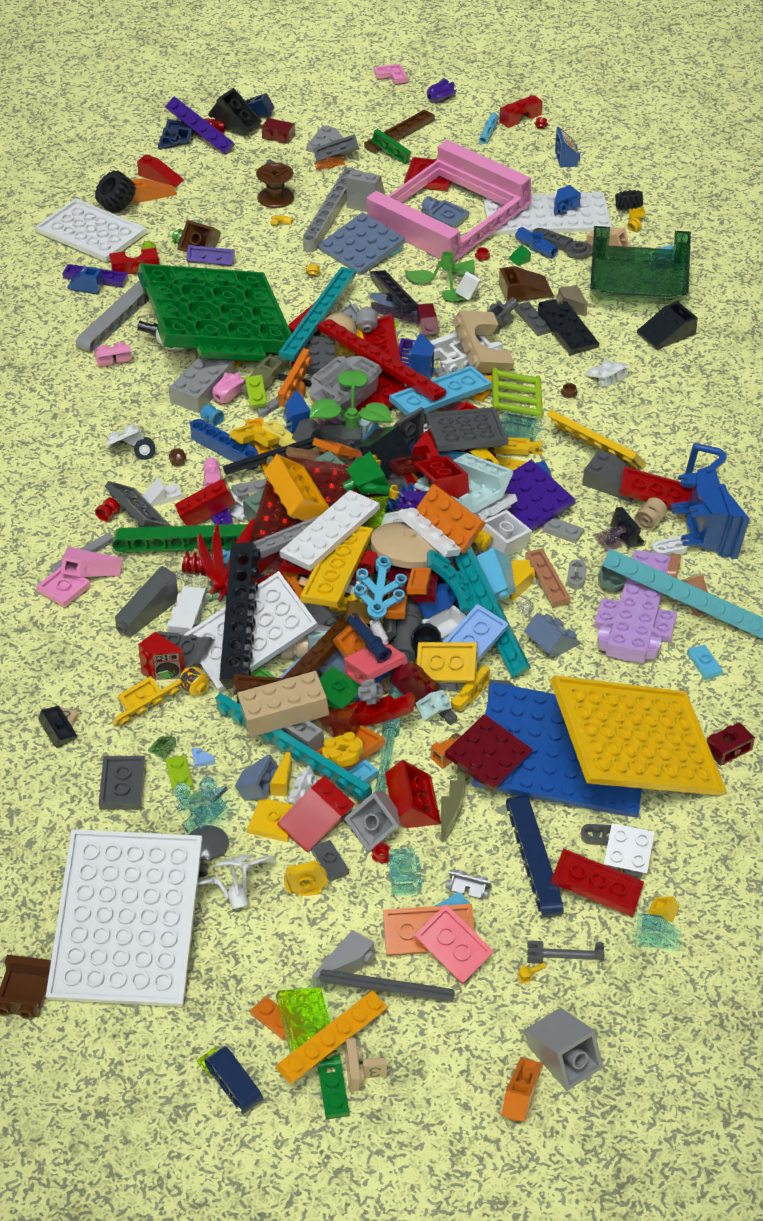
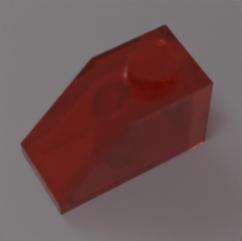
M356 708L329 709L328 716L319 718L322 728L333 738L344 735L347 732H353L356 735L361 725Z

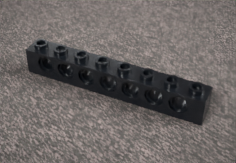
M254 542L231 544L219 677L225 689L233 688L232 679L234 674L252 676L250 662L253 661L251 646L254 644L253 627L256 625L254 610L257 609L255 595L258 593L257 577L260 575L258 560L261 559L260 549H257Z

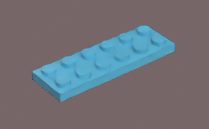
M468 366L431 380L446 390V396L432 401L413 388H408L390 395L389 401L406 416L420 407H423L424 413L491 389L492 382L473 366Z

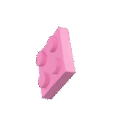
M60 567L39 583L36 588L37 592L65 608L90 588L91 584L84 577L62 574Z

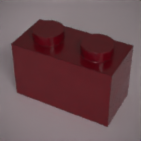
M268 118L261 127L262 139L289 144L295 136V123Z
M415 661L395 668L392 684L403 695L411 692L415 696L414 706L417 707L416 702L431 692L437 691L438 685Z

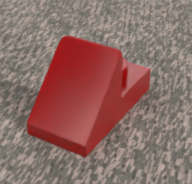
M425 433L413 447V461L439 457V453L429 433Z

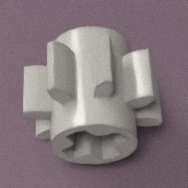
M374 679L361 682L362 686L358 688L360 700L366 701L367 705L376 704V702L380 701V698L383 696L382 685L375 683Z

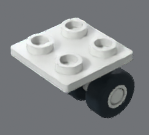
M128 425L121 433L115 431L109 434L106 440L107 446L119 440L134 446V453L141 460L151 459L155 454L154 441L149 437H143L139 425Z

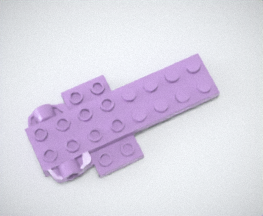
M634 550L632 558L667 574L671 556ZM627 577L620 601L606 598L601 599L594 623V628H599L598 648L606 651V656L619 658L625 662L634 661L645 664V660H654L658 657L662 641H671L677 612L658 609L662 593Z

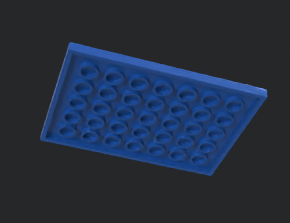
M491 682L485 715L533 749L532 754L495 791L520 796L528 795L530 798L638 818L642 788L586 783L555 694ZM473 778L472 786L488 789Z

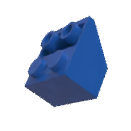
M419 333L417 339L413 341L412 350L409 351L408 359L411 360L409 367L431 380L434 374L435 346L423 334Z

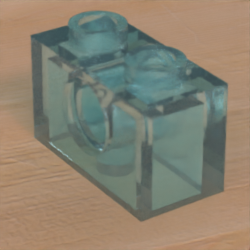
M389 849L388 862L391 897L418 895V887H422L421 874H417V870H420V859L415 857V849Z

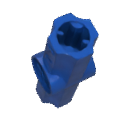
M520 227L515 233V238L528 245L533 252H540L551 259L558 253L559 247L545 240L544 235L540 232L533 233L524 227Z

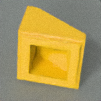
M674 896L654 897L648 914L673 922L678 912L679 904Z

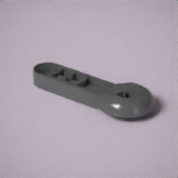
M535 228L533 230V233H542L545 240L559 247V250L565 251L572 258L583 259L592 252V246L587 242L573 241V238L544 228Z

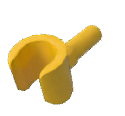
M541 963L531 968L522 966L518 974L520 983L532 981L533 977L531 974L546 968V964Z

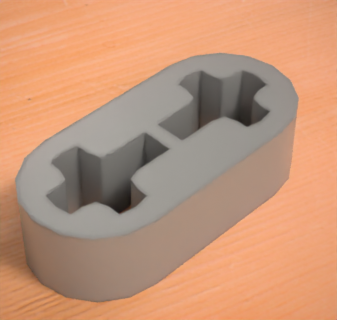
M572 560L569 563L567 584L569 588L574 590L584 587L586 564L582 560Z

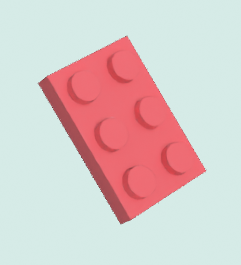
M446 904L414 935V938L462 985L494 953V950Z

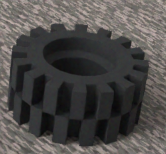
M625 190L616 193V208L627 210L643 206V192L640 190Z

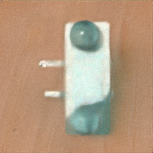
M205 777L200 781L201 791L190 794V787L186 783H179L174 788V795L180 801L176 809L178 811L189 809L191 812L190 817L182 823L187 833L197 826L199 829H202L227 808L221 796L228 788L226 786L216 788V781L212 777Z

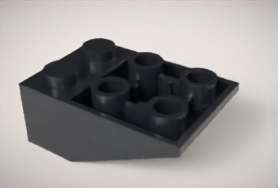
M677 301L664 306L637 330V333L655 349H659L696 334L698 317Z

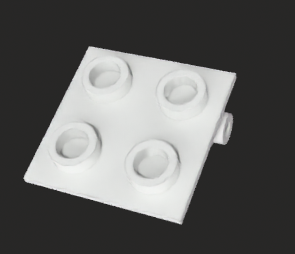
M606 360L598 367H591L583 375L597 377L600 380L598 382L599 386L607 387L611 383L613 384L615 381L617 382L625 378L628 374L626 368L630 365Z
M612 823L604 865L610 866V868L615 870L622 868L647 874L654 832Z

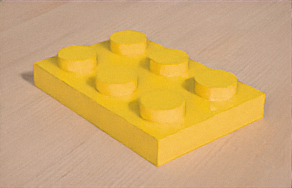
M418 642L417 664L436 683H476L477 642Z

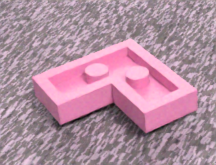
M401 64L374 67V74L377 79L391 77L394 84L408 82V76Z

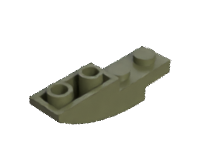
M269 355L256 367L250 376L262 375L264 389L266 390L272 385L273 379L289 367L290 361L279 358L278 355L273 357ZM245 382V384L241 388V392L246 393L248 395Z

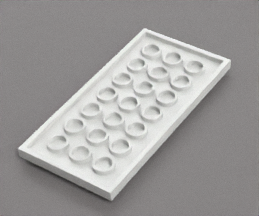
M580 192V207L556 216L554 215L556 194L531 195L532 203L490 235L515 234L520 227H524L531 232L535 228H544L556 233L591 232L594 229L612 228L603 192ZM483 196L487 219L503 205Z

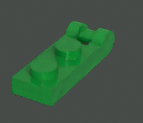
M335 1055L331 1059H324L317 1065L326 1120L349 1116L340 1055ZM334 1068L335 1072L326 1073L325 1069Z

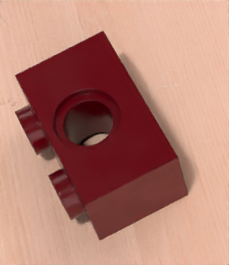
M738 722L727 726L718 733L711 734L707 738V743L714 760L722 766L753 750L755 737Z

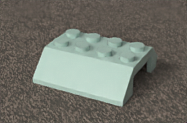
M469 453L453 460L468 473L469 493L461 496L459 499L453 498L471 512L476 513L503 497L513 470ZM424 476L417 480L414 487L420 491H428L430 489L429 481Z

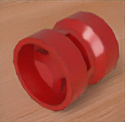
M108 497L103 501L102 505L95 509V514L100 520L108 522L112 519L113 515L120 511V505L115 499Z

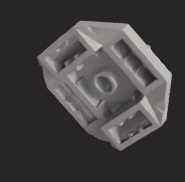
M338 356L312 376L310 398L314 403L320 399H333L346 412L347 409L351 408V386H342L338 382V376L344 371L356 369L366 373V385L363 387L355 386V408L377 391L379 374L382 372L380 365L363 356L348 358Z

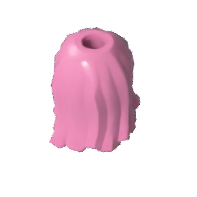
M238 372L235 374L224 373L223 378L213 387L212 395L214 399L219 403L230 402L239 393H242L241 388L246 382L245 379H242Z

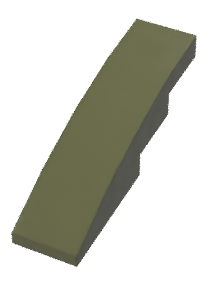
M458 767L457 780H450L449 796H441V842H446L461 811L465 794L466 772Z

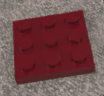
M484 714L445 751L444 756L494 792L532 754L533 749Z

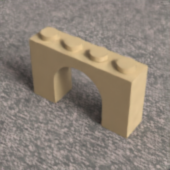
M459 310L452 322L470 366H473L480 373H492L494 367L498 368V370L509 372L515 364L510 351L487 348L476 337V335L491 336L498 326L494 313Z

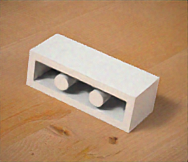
M183 586L181 593L177 595V605L172 609V619L168 620L167 631L184 635L199 625L207 602L206 589Z

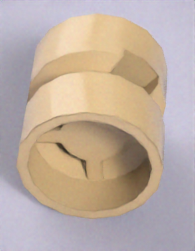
M649 498L635 514V522L640 528L652 531L667 514V506L658 498Z
M308 634L282 651L281 659H292L294 655L297 658H302L309 651Z

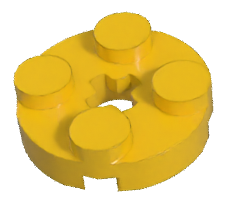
M353 732L328 738L323 742V756L340 767L355 764L359 761V756L364 754L363 742Z
M318 861L290 865L286 868L284 886L290 894L292 892L298 893V897L317 895L322 892V887H327L328 885L327 871L320 866Z

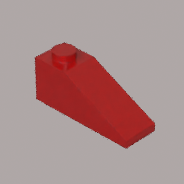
M145 154L137 161L138 176L173 185L174 188L184 181L181 176L156 157Z

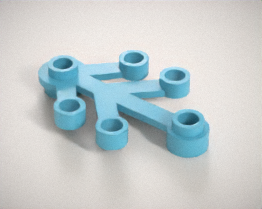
M380 556L376 560L375 568L378 571L377 585L368 577L366 569H358L356 573V579L363 584L355 585L354 595L359 597L368 606L367 613L373 620L382 619L389 607L397 602L404 601L405 592L397 589L406 585L407 577L404 574H397L393 582L384 586L386 573L391 569V560L387 556ZM366 587L375 595L374 600L366 594ZM394 591L391 598L382 602L385 595Z

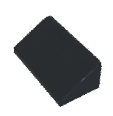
M59 705L41 710L38 720L56 748L77 738L76 732Z

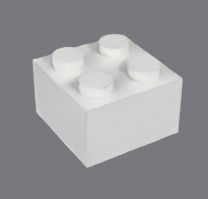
M504 510L484 520L486 524L482 530L494 538L488 549L494 547L510 556L527 547L532 530L509 511Z

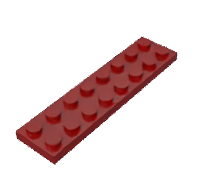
M392 314L378 318V326L371 332L362 331L364 340L402 362L395 321ZM384 370L379 374L378 387L387 402L388 408L393 407L394 405L389 401L390 395L407 389L406 384Z

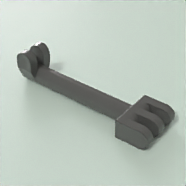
M543 941L527 942V948H529L527 950V963L541 964L543 963V957L604 960L603 942L595 943L594 951L543 948Z

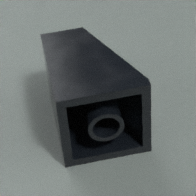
M399 425L376 428L359 446L362 457L371 452L372 455L377 456V460H381L380 468L385 476H388L413 458Z

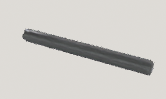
M325 969L320 971L319 980L322 983L453 1002L455 991L450 988Z

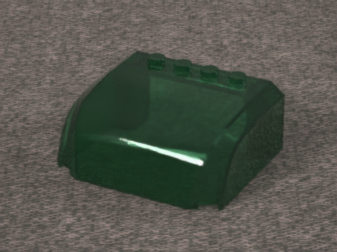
M594 226L589 292L598 300L671 304L677 301L681 302L687 298L689 293L691 231H675L672 249L609 246L610 227Z

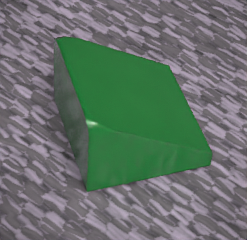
M521 245L509 256V260L517 266L523 265L531 261V252Z

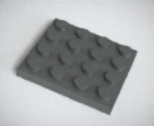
M495 407L425 413L426 422L438 452H449L450 450L465 451L471 448L483 449L485 447L508 445V437Z

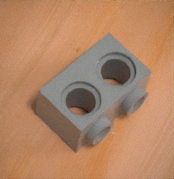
M310 721L281 729L315 751L324 746L323 730Z

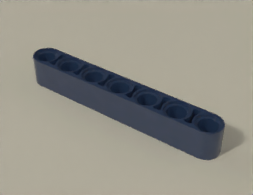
M525 795L507 798L506 808L507 811H510L508 815L512 828L515 827L513 831L517 844H520V854L522 860H525V870L527 876L531 879L529 882L533 894L536 895L534 899L538 911L542 914L540 918L563 915V902L558 886L550 883L553 871L529 797Z

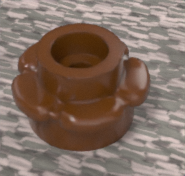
M573 383L564 384L561 394H564L565 397L576 396V385Z

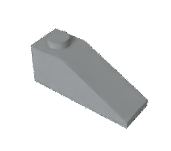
M351 930L312 975L313 988L317 990L329 985V983H322L319 980L322 969L353 974L362 970L366 964H371L375 958L374 942Z

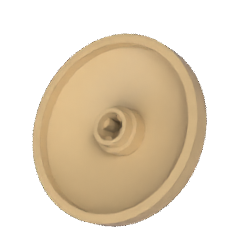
M405 522L384 524L375 529L371 535V550L377 553L378 558L380 556H387L391 560V565L410 569L427 568V552L432 549L440 553Z

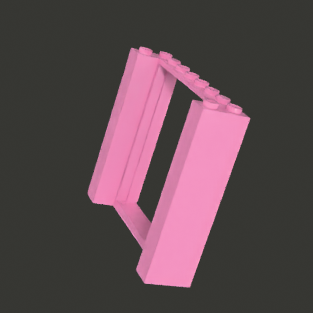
M446 140L437 147V161L388 196L375 191L366 198L367 214L403 236L405 242L441 259L442 252H453L455 262L532 203L531 177ZM441 176L503 206L460 238L459 230L403 204V202L425 187L427 183Z

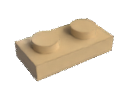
M355 1038L346 1039L344 1052L349 1092L359 1091L360 1082H364V1070L359 1068L361 1048L356 1047Z

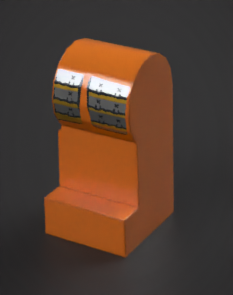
M458 733L451 735L448 740L440 744L436 742L431 745V759L442 769L452 763L444 755L445 751L461 737Z

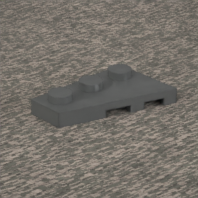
M158 632V634L183 650L185 669L197 667L214 639L207 636L197 637L196 635L186 636L179 633Z

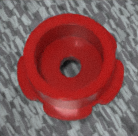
M543 117L536 118L534 122L538 129H545L548 126L547 119Z
M480 247L476 250L475 257L478 260H487L490 258L489 250L485 247Z
M385 843L375 845L372 850V858L376 862L386 863L393 856L389 845Z

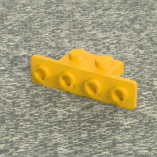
M150 676L119 694L117 699L125 711L114 718L113 726L119 723L122 726L131 720L130 717L134 714H137V716L143 714L149 705L153 704V706L161 703L166 695L169 694L170 697L180 691L181 679L160 690Z

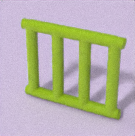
M496 367L492 369L493 407H495L496 411L502 409L534 415L537 418L543 417L542 386L539 375L533 377L501 371ZM499 377L533 383L535 387L499 381ZM499 388L535 394V398L501 392ZM499 398L536 405V409L502 403Z

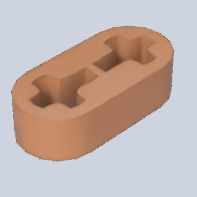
M672 553L667 574L677 578L680 566V554Z

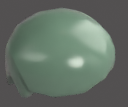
M604 566L600 567L598 582L602 588L610 592L620 591L624 588L626 576Z

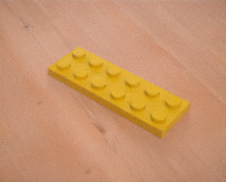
M551 409L549 410L547 416L551 419L550 422L556 425V428L563 432L568 431L571 436L585 440L586 444L592 447L595 445L599 450L616 455L635 469L637 467L643 469L647 463L632 450Z
M360 526L313 569L300 595L301 602L335 608L339 607L370 542L373 528Z

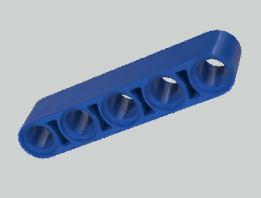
M194 419L190 422L192 440L232 462L258 455L256 448L247 443H237L235 439L229 437L230 434L202 419ZM259 465L254 466V467H251V468H248L247 470H254V469H256Z

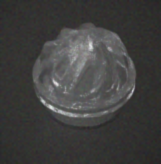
M524 598L516 603V612L522 618L532 616L535 606L530 599Z

